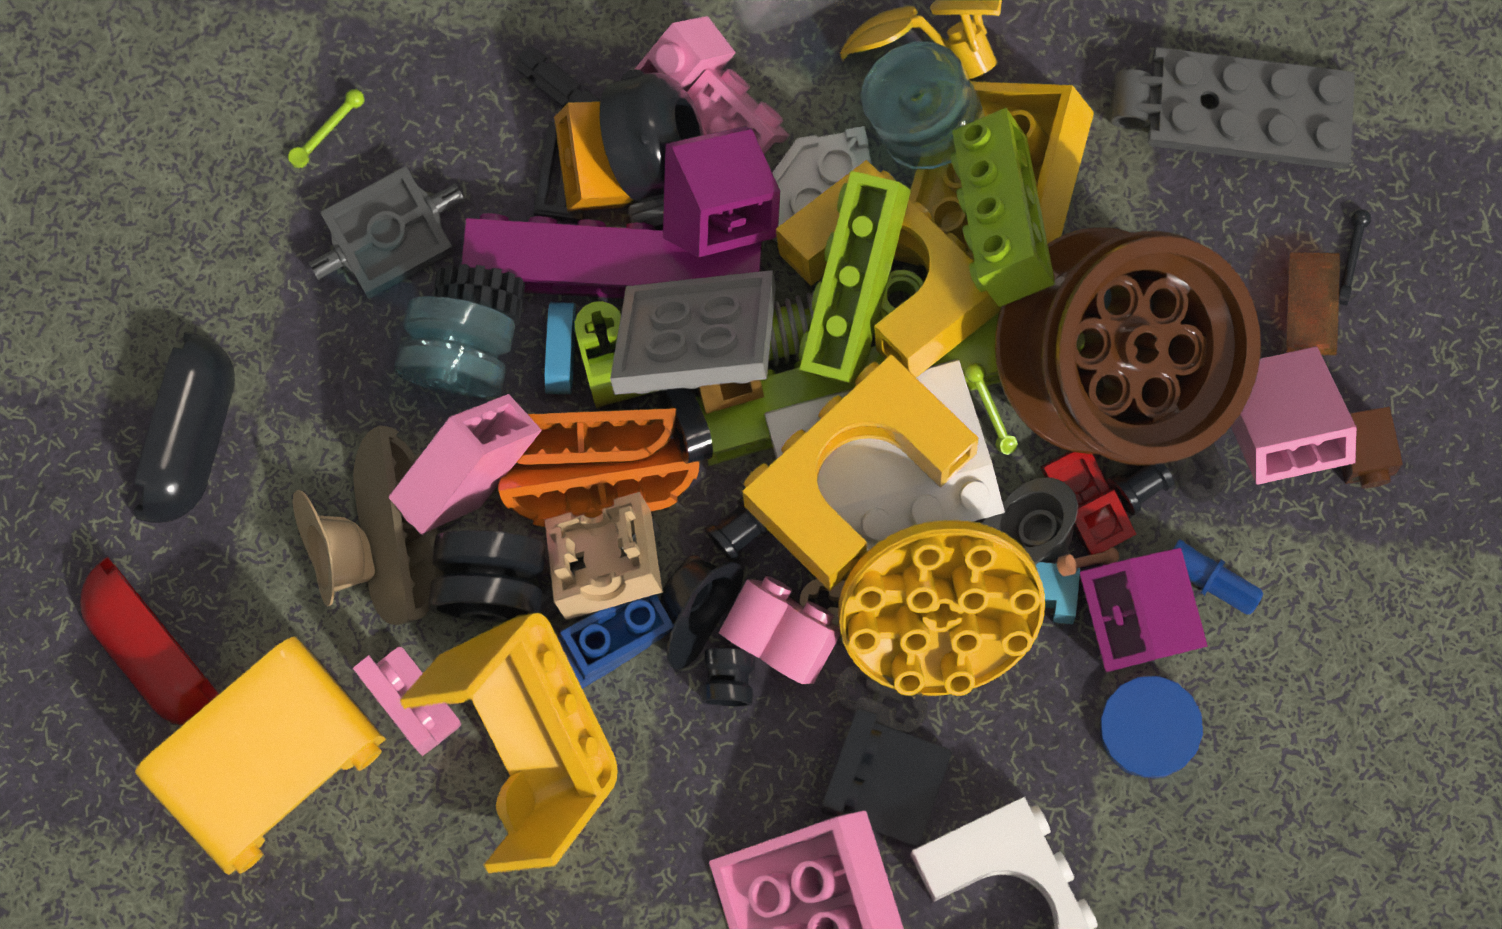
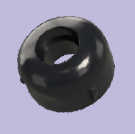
M636 69L624 73L620 81L609 84L602 93L600 102L601 135L615 178L631 199L637 202L654 200L658 204H664L666 144L704 135L700 117L692 99L682 85L672 77L664 73L644 74L641 70Z

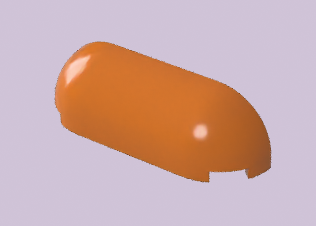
M676 408L528 414L542 431L516 463L533 465L618 462L644 459L662 449L672 437L676 429Z
M670 438L667 444L655 454L635 461L516 464L507 475L500 478L498 491L506 508H512L521 516L533 520V525L545 527L546 519L569 512L576 517L580 515L588 518L598 517L603 513L602 509L614 506L613 499L637 492L641 493L650 510L656 511L670 507L678 502L677 497L686 491L694 479H697L699 461L690 464L684 463L674 439Z

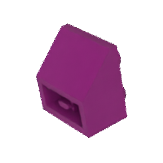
M743 126L666 144L663 238L697 257H703L777 238L776 228L779 227L780 189L751 128Z
M1181 548L1131 558L1080 572L1106 672L1208 647Z

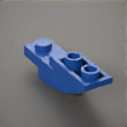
M655 594L600 610L561 631L558 640L583 689L659 641L672 631L674 625Z

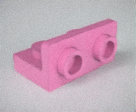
M706 69L687 91L699 114L704 135L747 126L753 130L763 154L774 143H783L789 137V134L780 126L783 122L782 117L764 102L758 104L747 93L750 87L740 75L731 69L726 71Z
M397 647L378 663H375L370 656H367L353 667V670L422 756L461 726V721L447 703L403 709L399 699L423 673L402 647Z

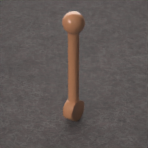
M1112 547L1102 553L1074 558L1070 554L1060 556L1057 560V568L1062 576L1073 575L1076 573L1077 568L1099 563L1104 565L1116 563L1119 560V552L1116 548Z

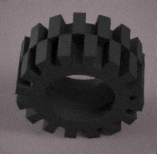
M459 264V268L454 265H446V268L440 267L436 271L431 312L437 314V317L448 319V322L454 324L462 322L464 326L472 327L473 325H479L481 328L493 326L496 329H504V326L512 328L515 327V324L519 325L525 282H523L521 277H515V274L510 272L501 273L502 270L497 268L488 270L485 269V266L476 265V268L470 267L468 264Z

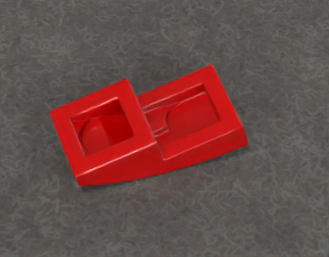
M1069 451L1040 466L1045 478L1052 477L1063 481L1075 493L1078 511L1073 527L1089 555L1102 553L1137 535L1115 490L1109 488L1093 454Z

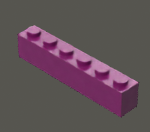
M486 213L480 215L479 219L466 218L462 264H468L473 268H476V265L485 266V269L488 270L497 268L502 270L501 273H513L515 277L523 279V282H525L524 292L624 299L626 286L761 272L763 251L762 242L697 257L665 240L662 230H655L654 226L646 223H629L626 225V228L606 227L604 222L597 220H580L577 222V225L558 224L555 219L536 216L529 218L528 222L509 221V218L504 215Z

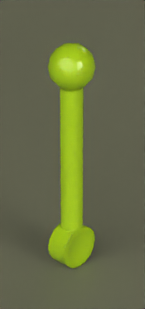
M357 89L348 91L345 97L346 101L302 148L296 147L289 152L288 159L292 166L296 168L306 166L309 161L308 155L352 108L362 106L364 94Z
M979 363L970 364L966 369V377L969 381L975 383L998 436L995 443L996 448L1001 453L1010 455L1017 449V440L1015 437L1007 434L984 381L986 374L984 367Z

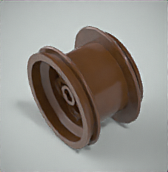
M1093 227L1067 233L1049 242L1048 249L1055 285L1001 306L995 334L996 365L1004 393L1010 405L1026 426L1042 439L1062 449L1078 453L1099 454L1114 461L1134 465H1153L1190 457L1204 450L1225 434L1241 414L1250 397L1258 373L1261 348L1260 327L1253 300L1244 282L1233 267L1210 248L1187 237L1164 231H1139L1131 233L1122 229ZM1109 289L1112 298L1109 307L1106 309L1104 306V295ZM1083 332L1085 343L1079 353L1076 342L1080 333ZM1102 378L1104 383L1103 392L1097 398L1096 385Z

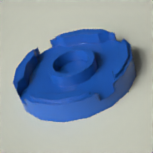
M1160 676L1137 677L1120 685L1106 701L1100 719L1101 742L1109 758L1124 772L1143 778H1165L1182 770L1197 753L1203 736L1202 714L1193 696L1177 682Z

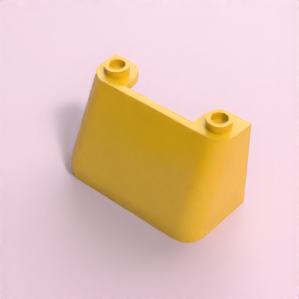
M291 637L274 647L153 750L138 765L135 773L224 873L230 875L234 870H237L241 874L256 864L263 856V852L259 848L265 841L264 834L341 768L348 770L354 766L358 771H361L369 766L381 754L382 750L378 746L386 738L311 651L297 637Z

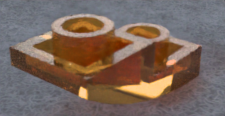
M1290 252L1286 353L1317 346L1321 355H1337L1340 253Z

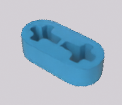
M549 303L545 355L546 394H572L576 334L575 303Z

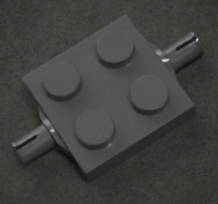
M404 166L320 212L331 232L334 249L308 263L318 281L344 266L347 271L357 278L367 298L370 299L454 253L453 247L442 229L439 214L461 202H465V199L456 183L429 197L428 193L417 186L407 166Z

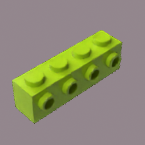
M1003 108L953 130L956 152L951 153L950 158L962 185V188L957 189L956 193L959 204L967 216L968 224L963 226V234L974 256V262L969 264V271L975 286L980 292L986 290L996 304L1001 307L1055 285L1026 135L1007 108Z
M850 171L848 183L843 184L838 198L837 211L840 214L835 233L832 232L825 248L824 259L827 264L823 280L818 282L813 294L812 311H814L810 330L804 333L800 344L799 359L802 361L799 370L856 385V378L865 369L875 331L874 325L877 324L911 190L902 183Z

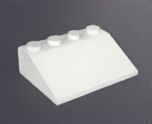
M958 359L930 366L917 377L931 393L979 437L977 454L941 488L903 451L888 442L878 439H858L840 446L828 456L820 469L817 484L823 498L867 542V551L888 536L914 525L939 520L973 522L1005 513L993 464ZM854 388L765 412L764 415L776 459L783 454L781 452L782 446L795 432L800 429L807 432L820 420L818 418L819 412L832 398L837 395L844 398Z

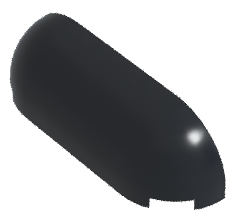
M184 332L183 341L185 343L183 349L173 347L137 469L135 485L144 487L139 505L137 504L134 509V515L137 520L163 523L178 519L198 504L206 490L233 394L235 374L232 362L225 350L215 341L203 335Z

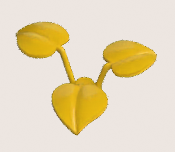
M935 0L930 6L932 14L960 15L962 22L948 29V40H945L924 17L916 16L917 10L914 6L900 7L882 12L864 22L852 33L844 44L840 57L844 61L850 53L862 52L887 45L905 35L911 28H920L938 45L942 56L952 55L963 79L975 78L988 72L997 64L995 55L985 35L987 31L982 22L981 15L999 16L1002 0Z

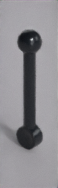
M1359 209L1352 215V223L1355 227L1336 302L1347 306L1351 295V285L1364 228L1370 225L1371 215L1365 209Z

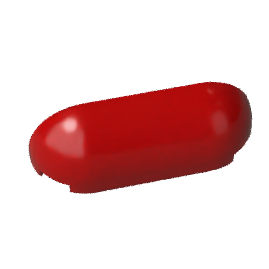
M107 556L99 562L88 574L81 591L80 607L86 626L150 707L163 719L183 726L219 695L218 691L111 559Z

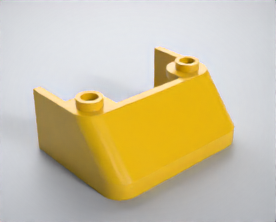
M539 613L517 616L441 653L399 699L403 709L440 703L456 704L462 703L467 699H471L510 775L501 787L496 800L497 814L508 834L484 864L488 873L555 866L612 791L617 780V762L614 753L547 618Z

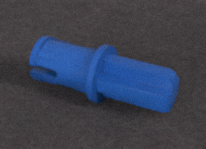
M1178 540L1173 549H1182L1190 581L1202 589L1201 594L1205 596L1209 592L1244 614L1250 615L1254 612L1263 597V591L1223 567L1225 561L1222 559L1218 563L1195 550V548L1186 544L1183 540Z

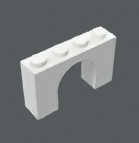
M1025 797L913 850L910 855L933 902L985 877L1008 875L1027 881L1044 896L1053 915L1054 929H1094L1098 927L1086 900L1083 898L1076 901L1068 885V882L1074 880V877L1065 857L1060 851L1053 854L1044 835L1050 833V828L1038 805L1029 807Z

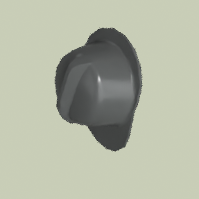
M1052 477L1036 478L1022 484L1002 503L1005 513L987 517L981 523L1013 538L1027 551L1035 565L1039 562L1047 563L1061 556L1070 545L1073 537V525L1077 518L1078 503L1075 493L1065 482Z

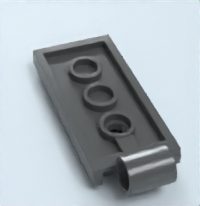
M1156 47L1153 52V61L1155 62L1154 75L1135 69L1122 70L1114 75L1111 123L1120 128L1132 129L1145 128L1151 124L1148 133L1149 146L1324 168L1346 169L1351 164L1355 72ZM1204 94L1212 95L1217 102L1216 108L1207 109L1203 107L1200 97Z

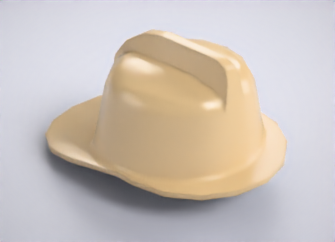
M297 490L293 494V508L297 527L315 569L323 602L326 606H331L334 600V592L367 582L373 578L375 568L370 543L365 532L345 517L318 516L307 495L303 491Z

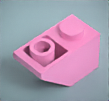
M705 16L672 23L635 69L641 70L644 74L664 73L678 81L687 92L706 69L721 71L736 52L710 18Z

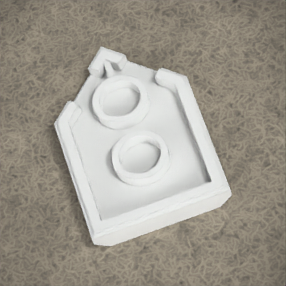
M865 126L846 129L843 133L821 137L813 135L795 140L772 173L780 189L779 226L865 160L871 163Z

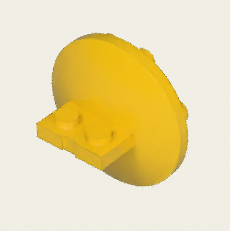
M939 520L900 530L883 539L867 551L850 571L843 585L838 605V619L843 643L849 656L871 679L888 688L897 690V692L903 695L938 696L951 694L962 696L971 692L972 689L982 686L1004 674L1031 649L1044 618L1045 594L1034 561L1027 551L1013 538L981 523L962 520Z

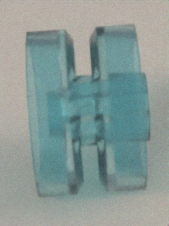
M911 42L892 49L875 62L864 79L860 97L865 116L877 132L884 148L893 159L912 169H934L952 163L950 154L956 152L952 131L984 117L980 97L974 85L969 81L968 74L961 61L949 48L935 42Z
M417 297L408 302L403 327L412 339L405 340L398 346L393 368L396 375L427 389L461 396L487 398L496 397L502 393L507 369L498 356L511 351L516 328L512 319L489 307L447 297Z

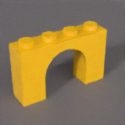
M865 160L852 170L896 181L887 171L879 172L868 160ZM850 172L776 228L779 255L811 286L824 276L827 264L824 259L825 248L832 232L835 233L840 214L837 211L838 198L843 184L848 183ZM908 200L897 248L903 249L918 258L925 266L928 275L921 288L875 324L874 329L876 350L885 359L892 354L917 378L998 314L1000 307L986 290L980 292L975 286L969 271V264L974 261L967 255L962 242L954 234H945L934 224L929 211L920 202L915 201L912 203Z
M892 354L880 365L876 361L869 364L856 378L855 384L857 386L844 398L840 395L832 398L819 412L818 418L820 420L807 432L803 429L795 432L782 446L781 452L783 454L770 466L766 463L758 466L744 482L746 487L742 491L744 506L829 591L850 573L856 563L867 552V542L826 502L819 490L817 479L820 469L833 451L848 442L858 439H878L888 442L903 451L940 488L977 454L979 437Z

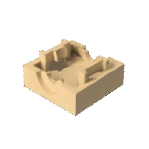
M640 492L613 499L614 506L602 509L603 513L595 518H588L584 515L576 517L569 512L545 520L554 603L566 620L662 593L651 510ZM632 534H636L637 544L635 541L633 542ZM583 557L586 568L576 570L574 577L570 571L569 563L577 561L576 558Z

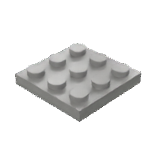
M773 270L626 286L610 377L614 394H645L656 390L694 389L704 385L733 382L748 383L753 380L767 379L776 293Z

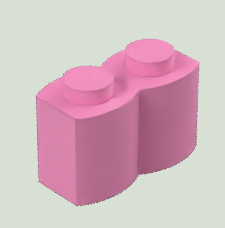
M765 576L763 582L747 579L719 633L738 647L762 659L787 677L801 684H814L841 635L840 628L831 622L834 615L827 609L810 601H807L805 606L800 605L789 597L792 589L772 577Z

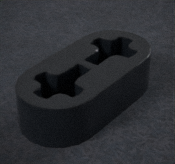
M688 388L659 390L661 408H676V429L672 437L684 463L690 464L711 459L713 456V444L710 430L693 390Z

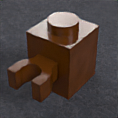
M1390 406L1350 413L1356 425L1355 463L1342 466L1345 484L1360 482L1361 488H1374L1390 483V476H1394L1403 465Z

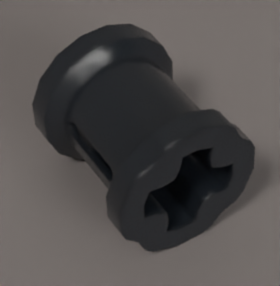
M1164 463L1135 465L1121 476L1115 474L1107 479L1109 488L1115 490L1124 510L1131 515H1136L1140 512V505L1160 490L1168 491L1175 485L1174 479Z
M743 497L737 501L738 507L716 526L709 524L704 528L711 541L730 562L738 560V552L760 534L766 536L770 533L744 506Z

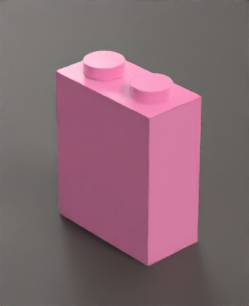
M1318 347L1260 359L1257 377L1250 397L1241 414L1231 426L1256 485L1355 463L1356 425Z
M509 394L451 416L388 498L401 511L408 523L413 525L420 534L426 533L479 509L498 486L500 478L507 475L542 430Z

